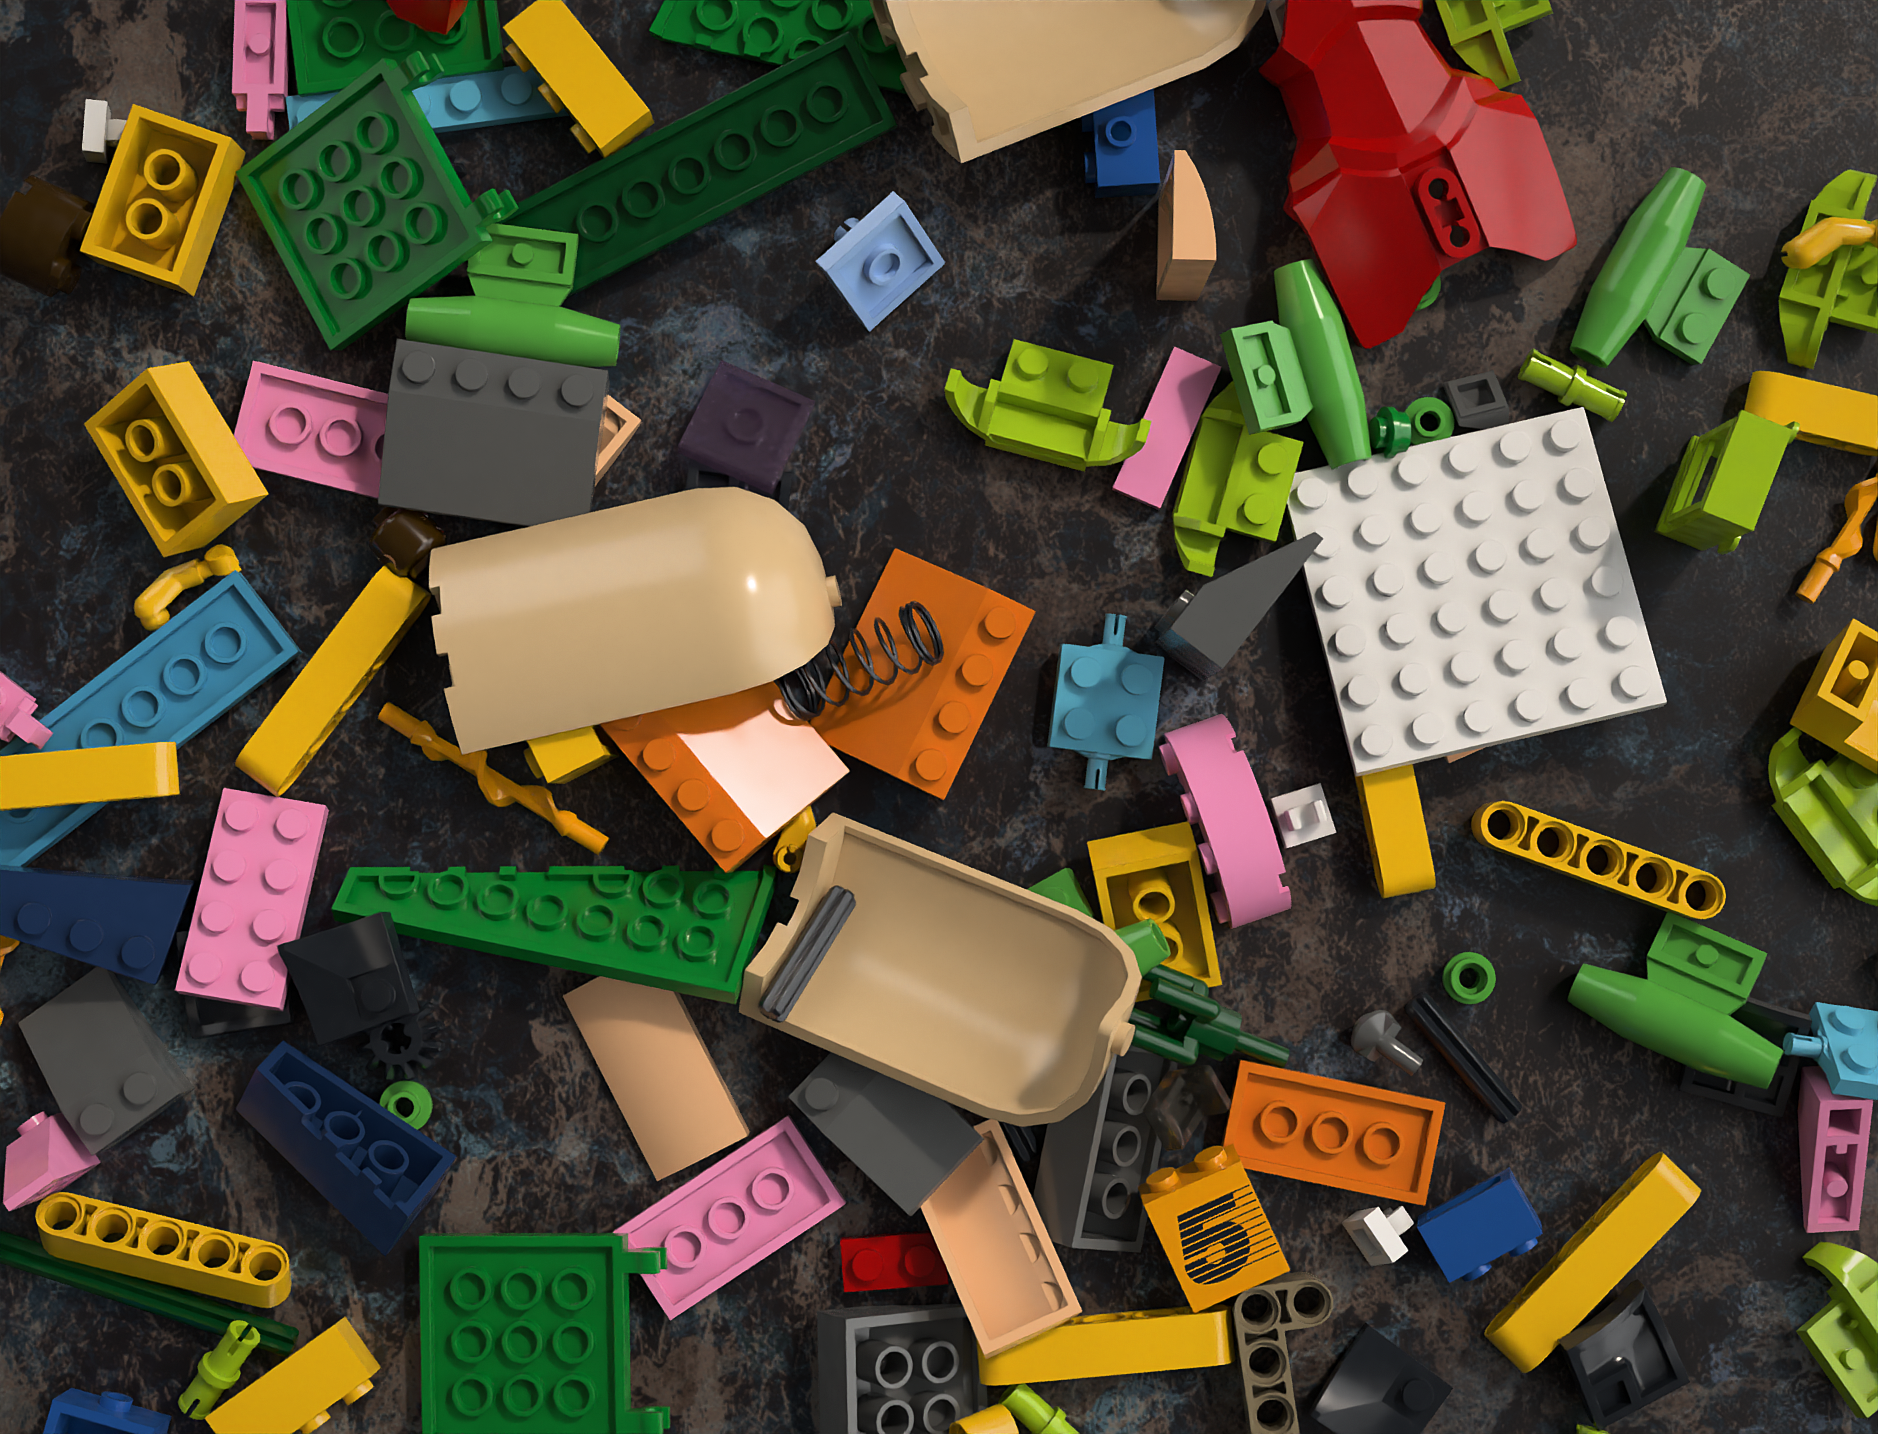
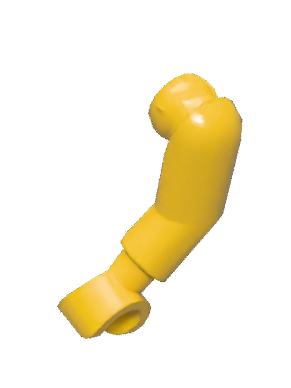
M1825 218L1783 246L1781 253H1788V256L1781 257L1782 262L1792 269H1807L1841 245L1862 246L1865 242H1871L1874 247L1878 248V219L1867 224L1862 219Z
M216 545L206 552L205 560L203 561L194 559L165 570L135 600L134 612L140 618L142 626L148 631H155L167 623L170 614L165 607L183 590L204 583V579L212 575H229L234 570L240 572L239 561L233 550L227 545Z
M811 805L782 830L773 853L774 864L785 873H795L801 868L808 835L816 828Z

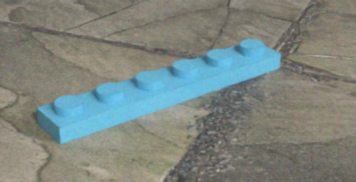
M518 66L504 67V71L442 78L412 91L434 133L569 116L564 108L556 114L537 90L543 82L532 68L525 74ZM339 92L304 97L299 95L286 96L289 129L291 130Z

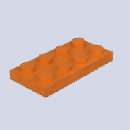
M1238 1059L1221 1146L1224 1148L1234 1144L1245 1169L1425 1206L1446 1103L1435 1099Z

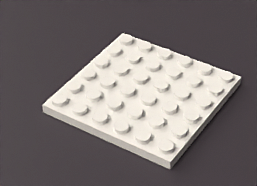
M1584 407L1411 446L1406 452L1397 453L1394 458H1385L1384 453L1372 455V458L1369 460L1351 462L1334 470H1331L1328 465L1295 473L1286 504L1294 541L1313 532L1324 538L1301 568L1355 777L1659 708L1667 703Z

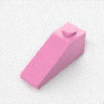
M1820 1066L1802 1067L1797 1110L1804 1228L1807 1233L1859 1230L1873 1099L1832 1094L1826 1073Z
M45 1111L17 1128L21 1137L8 1145L6 1149L3 1204L8 1211H12L51 1194L58 1193L101 1163L96 1155H91L63 1113L48 1117Z

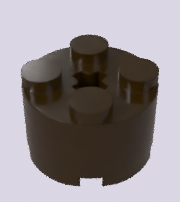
M31 175L24 180V182L32 186L26 195L15 191L0 218V275L48 297H53L59 291L69 295L75 288L81 275L82 267L75 263L81 252L80 248L95 207L92 202Z

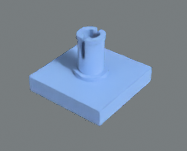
M894 191L861 221L857 218H849L844 221L850 231L847 232L839 226L834 233L835 244L815 261L856 319L869 332L945 264V261L906 202Z

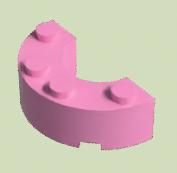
M1219 714L1164 733L1166 744L1159 746L1161 759L1168 776L1177 773L1179 782L1184 787L1186 793L1180 795V799L1189 824L1199 823L1205 843L1197 845L1207 875L1214 873V883L1217 892L1211 893L1210 899L1219 923L1228 921L1230 929L1291 909L1289 887H1282L1279 874L1286 871L1276 836L1244 750L1237 752L1234 748L1231 738L1236 737L1228 719L1223 714Z

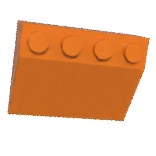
M895 548L856 627L863 636L870 651L874 673L885 681L891 679L894 673V663L887 656L877 638L874 629L875 617L881 618L890 630L897 650L898 662L909 670L916 668L918 665L919 656L908 639L898 615L899 607H905L911 601H917L922 604L933 618L943 643L944 655L942 661L931 666L922 660L919 672L913 675L898 668V675L893 684L885 685L874 679L873 687L868 695L861 696L850 690L845 705L838 707L826 701L821 715L812 718L810 724L829 746L944 801L1036 611L987 587ZM912 609L913 619L918 628L921 641L927 651L935 658L928 630L921 617ZM879 624L880 632L883 636V639L886 645L888 646L889 650L891 651L890 643L888 641L886 633L883 630L882 626ZM854 634L857 647L866 664L868 665L863 647L857 636ZM849 641L843 657L848 669L850 685L856 690L864 691L869 686L870 675L859 662ZM839 661L837 667L840 670L841 674L844 676L843 669ZM834 672L825 691L827 697L832 701L838 702L843 700L846 686ZM821 700L817 706V711L821 707Z
M774 681L729 695L600 723V726L725 873L735 871L850 772L811 724L793 714Z

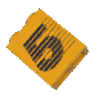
M1234 1144L1224 1148L1222 1146H1212L1204 1149L1195 1156L1194 1161L1177 1169L1166 1167L1157 1170L1147 1177L1145 1183L1138 1186L1143 1205L1194 1313L1291 1271Z

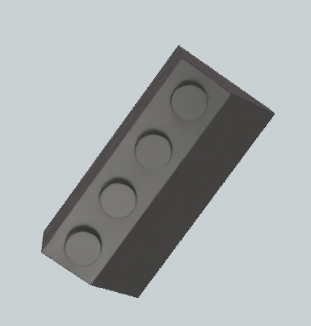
M1130 1045L1124 1056L1114 1055L1103 1079L1085 1105L1060 1122L1048 1123L1041 1151L1033 1201L1052 1242L1070 1248L1141 1252L1148 1214L1143 1205L1138 1186L1145 1183L1147 1177L1157 1171L1178 1063Z

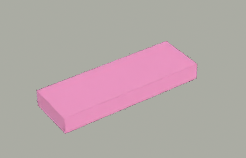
M1177 347L1173 348L1143 419L1152 421L1146 443L1139 452L1125 459L1112 488L1113 491L1157 510L1161 508L1221 370V366Z

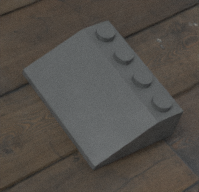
M397 339L388 393L378 505L522 527H530L591 513L610 388L608 370Z
M1313 532L1203 585L1194 595L1186 589L1155 625L1154 628L1162 634L1154 644L1200 680L1205 681L1226 666L1324 538Z
M962 1303L860 1306L817 1311L820 1434H949V1427L952 1422L987 1408V1385L981 1384L979 1379L976 1335Z

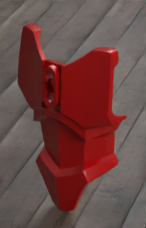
M1285 0L1283 32L1277 51L1259 68V73L1269 83L1280 89L1294 133L1298 139L1287 176L1289 194L1283 209L1289 217L1301 226L1308 237L1328 284L1345 317L1347 330L1357 346L1365 349L1372 348L1402 333L1423 296L1442 270L1488 247L1511 250L1533 257L1537 261H1547L1577 245L1573 221L1538 121L1526 101L1520 94L1500 91L1490 78L1451 68L1418 21L1423 13L1422 0ZM1436 178L1443 185V192L1438 199L1433 198L1428 190L1429 184ZM1453 225L1460 227L1464 234L1463 242L1458 247L1452 245L1449 238L1452 231L1451 226Z

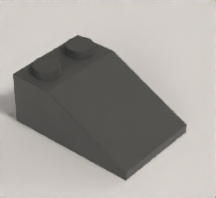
M97 966L18 1023L61 1112L92 1156L113 1148L195 1089L113 971Z
M832 1052L788 1096L826 1137L910 1216L920 1208L984 1140L947 1101Z

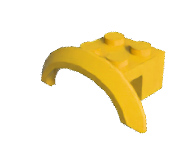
M1853 618L1825 647L1790 724L1877 775L1878 632Z

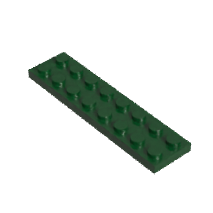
M848 31L517 203L519 209L495 224L578 234L579 242L573 290L568 294L567 299L896 129L898 126L851 32Z

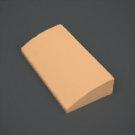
M1174 150L1158 198L1156 300L1197 301L1216 262L1214 221L1203 182L1186 150Z
M599 976L563 995L579 1030L657 1181L749 1135L750 1131L678 992Z
M993 1119L973 1126L984 1140L920 1206L986 1359L1023 1343L1082 1313L1079 1302L1000 1124L997 1120Z

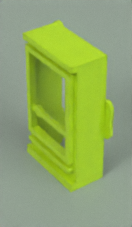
M1740 410L1737 417L1700 437L1692 436L1654 532L1701 551L1719 545L1717 550L1719 554L1724 555L1734 551L1741 536L1754 531L1785 448L1795 439L1800 423L1793 421L1782 426L1747 411ZM1710 456L1718 458L1702 501L1691 505Z

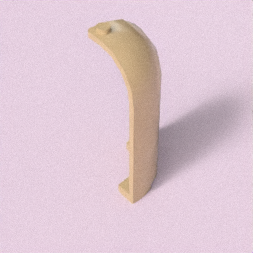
M869 0L885 46L888 47L896 44L907 72L900 75V80L917 111L925 108L928 109L934 121V126H932L933 136L960 163L1206 68L1239 46L1262 16L1267 0Z
M738 487L691 489L442 546L431 550L429 563V589L432 595H435L441 613L431 616L436 652L439 657L448 655L452 686L444 688L462 755L729 695L774 681L805 665L828 645L835 627L834 607L842 606L836 576L826 577L822 559L805 525L775 500Z
M831 813L808 835L800 872L790 897L799 900L795 912L787 926L781 923L776 924L764 947L745 969L739 1013L977 1115L1026 1127L1060 1122L1085 1105L1103 1079L1114 1055H1125L1135 1032V1025L1128 1023L1137 998L1142 976L1135 954L1130 947L1110 927L1088 915L836 813ZM838 885L850 890L855 895L856 906L786 1020L777 1023L764 1017L760 1013L761 1010L759 1008L761 998L829 889Z

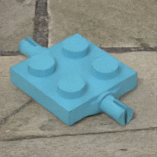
M1105 614L1102 644L1090 647L1060 644L1047 747L1073 750L1084 757H1088L1084 785L1086 789L1106 791L1108 760L1122 757L1152 760L1164 657L1138 654L1127 647H1123L1125 622L1127 616Z
M1815 1002L1808 1014L1812 1019L1811 1029L1813 1037L1787 1033L1783 1041L1784 1053L1786 1055L1813 1058L1826 1073L1832 1094L1878 1100V1011Z

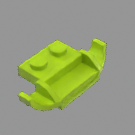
M1435 0L1452 48L1468 66L1481 76L1490 78L1498 89L1521 81L1504 33L1553 13L1549 0Z
M1850 169L1834 178L1823 188L1814 201L1811 200L1801 233L1829 217L1863 220L1878 176ZM1865 242L1862 246L1841 245L1807 269H1792L1789 267L1779 295L1780 325L1788 363L1813 369L1824 332L1827 330L1829 322L1878 334V248L1874 247L1871 242Z
M1016 339L1013 340L1001 381L991 379L988 389L978 387L966 381L960 370L951 368L944 389L945 398L954 414L969 430L986 440L985 446L1084 472L1088 466L1111 465L1135 455L1145 445L1152 422L1141 419L1136 424L1125 425L1109 421L1111 410L1102 407L1114 365Z
M1234 381L1212 400L1197 422L1171 515L1173 518L1175 543L1185 569L1209 577L1213 576L1220 539L1224 537L1225 530L1272 544L1276 542L1304 443L1267 431L1249 435Z
M1794 727L1773 745L1769 755V782L1776 802L1771 806L1834 889L1841 887L1856 899L1878 906V775L1841 753L1835 755L1826 764L1822 759L1809 764L1798 745V739L1802 732L1797 727Z
M1819 1242L1802 1257L1808 1266H1813L1820 1270L1832 1283L1833 1286L1826 1291L1832 1301L1796 1330V1332L1856 1418L1868 1419L1878 1410V1263L1867 1255L1853 1249L1829 1242Z

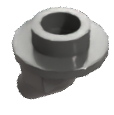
M1373 1011L1361 1016L1356 1021L1350 1041L1351 1048L1358 1055L1364 1056L1373 1062L1383 1055L1410 1076L1418 1070L1423 1062L1421 1057L1395 1039L1401 1027L1388 1011Z

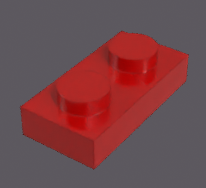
M931 1230L840 1238L844 1292L948 1284V1271Z

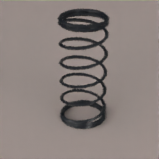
M911 601L905 607H899L898 615L901 625L919 656L916 668L909 670L898 662L897 650L890 630L881 618L875 617L874 629L877 638L887 656L894 663L892 678L885 681L874 673L870 651L863 636L857 629L851 628L849 638L852 648L859 662L870 675L868 688L864 691H859L850 685L849 673L844 657L837 644L830 639L825 647V651L831 667L846 686L843 700L835 702L826 696L823 676L817 661L813 657L810 661L817 673L821 689L813 679L807 663L793 670L806 693L809 711L803 708L792 695L786 674L777 678L779 689L789 709L796 717L808 721L821 715L826 701L838 707L845 705L850 690L861 696L868 695L873 687L874 679L885 685L893 684L898 675V668L913 675L919 672L922 660L931 666L941 663L944 655L943 643L938 628L927 609L917 601ZM912 609L921 617L928 630L935 658L927 651L921 641L918 628L913 619ZM879 624L882 626L883 630L886 633V636L890 643L891 651L889 650L888 646L886 645L883 639V636L880 632ZM854 634L857 636L863 647L868 665L866 664L857 647ZM829 644L833 647L839 658L844 676L835 664ZM815 690L822 697L821 707L818 711Z

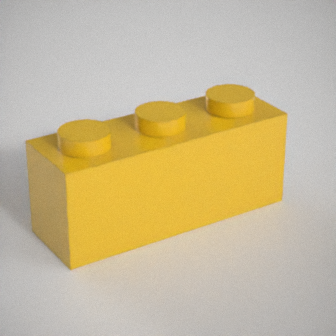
M537 0L503 27L511 44L505 47L508 55L524 74L531 68L543 82L537 88L538 92L556 114L563 108L576 123L569 130L588 154L597 149L602 157L606 158L624 148L655 123L649 108L562 0Z
M344 1317L206 1416L205 1419L215 1434H292L298 1429L302 1434H309L331 1418L326 1409L342 1398L348 1406L372 1389L374 1386L369 1378L381 1367L350 1322Z

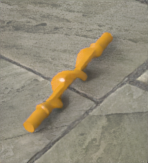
M1878 473L1874 478L1855 484L1847 493L1844 506L1848 520L1832 545L1816 556V562L1795 593L1801 600L1814 604L1833 572L1839 571L1842 560L1860 551L1863 544L1861 523L1878 498Z
M387 702L379 713L378 720L409 738L411 744L421 746L424 754L431 761L448 759L476 776L478 785L489 803L497 807H506L517 801L552 823L561 836L571 838L596 855H599L607 844L609 837L578 819L576 814L570 811L559 810L555 806L552 793L545 787L538 785L519 786L487 766L486 750L462 755L460 747L437 736L433 727L426 720L421 722L391 702Z

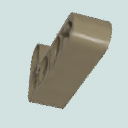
M1309 1272L1282 1274L1229 1298L1247 1434H1300L1285 1331L1320 1325L1329 1318L1333 1310V1297L1330 1290L1316 1275ZM1304 1287H1314L1319 1291V1301L1309 1311H1299L1294 1307V1297ZM1261 1294L1267 1297L1268 1307L1261 1317L1249 1319L1242 1315V1304L1248 1296ZM1270 1347L1274 1349L1276 1353L1275 1361L1270 1368L1263 1371H1256L1250 1368L1249 1358L1257 1348ZM1271 1399L1282 1402L1283 1412L1276 1421L1264 1423L1257 1419V1410L1264 1401Z

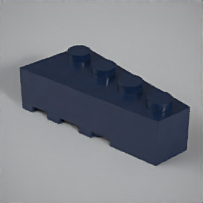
M0 865V935L156 985L163 974L176 932H178L196 881Z
M282 1041L256 1068L236 1107V1110L385 1257L434 1197L457 1157L285 1041Z

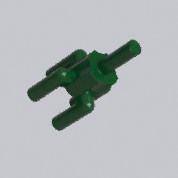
M1162 964L1157 965L1142 977L1143 980L1152 983L1149 990L1150 998L1173 1007L1167 1020L1133 1007L1128 1023L1135 1025V1032L1130 1045L1184 1066L1193 1065L1198 1058V1053L1222 1061L1227 1055H1231L1233 1050L1279 1068H1283L1287 1063L1289 1049L1240 1030L1241 1014L1223 1007L1217 1001L1208 998L1209 988L1206 982Z

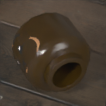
M386 507L371 522L375 530L369 539V549L383 566L385 565L395 575L412 578L415 582L429 575L431 550L445 546L446 535L426 512Z

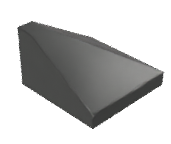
M1493 370L1443 383V388L1459 426L1489 429L1509 424V407Z

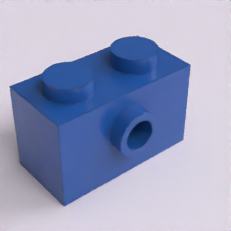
M1154 88L1081 116V131L1091 132L1092 144L1091 152H1083L1085 183H1094L1095 198L1157 194L1160 185Z
M1510 1167L1418 1216L1417 1222L1419 1232L1449 1283L1462 1277L1464 1282L1480 1277L1492 1267L1489 1263L1490 1261L1507 1252L1510 1257H1516L1529 1251L1538 1243L1536 1237L1543 1234L1541 1221Z
M70 1388L52 1400L43 1434H167L172 1416L132 1405L133 1399L125 1394L105 1391L99 1396Z

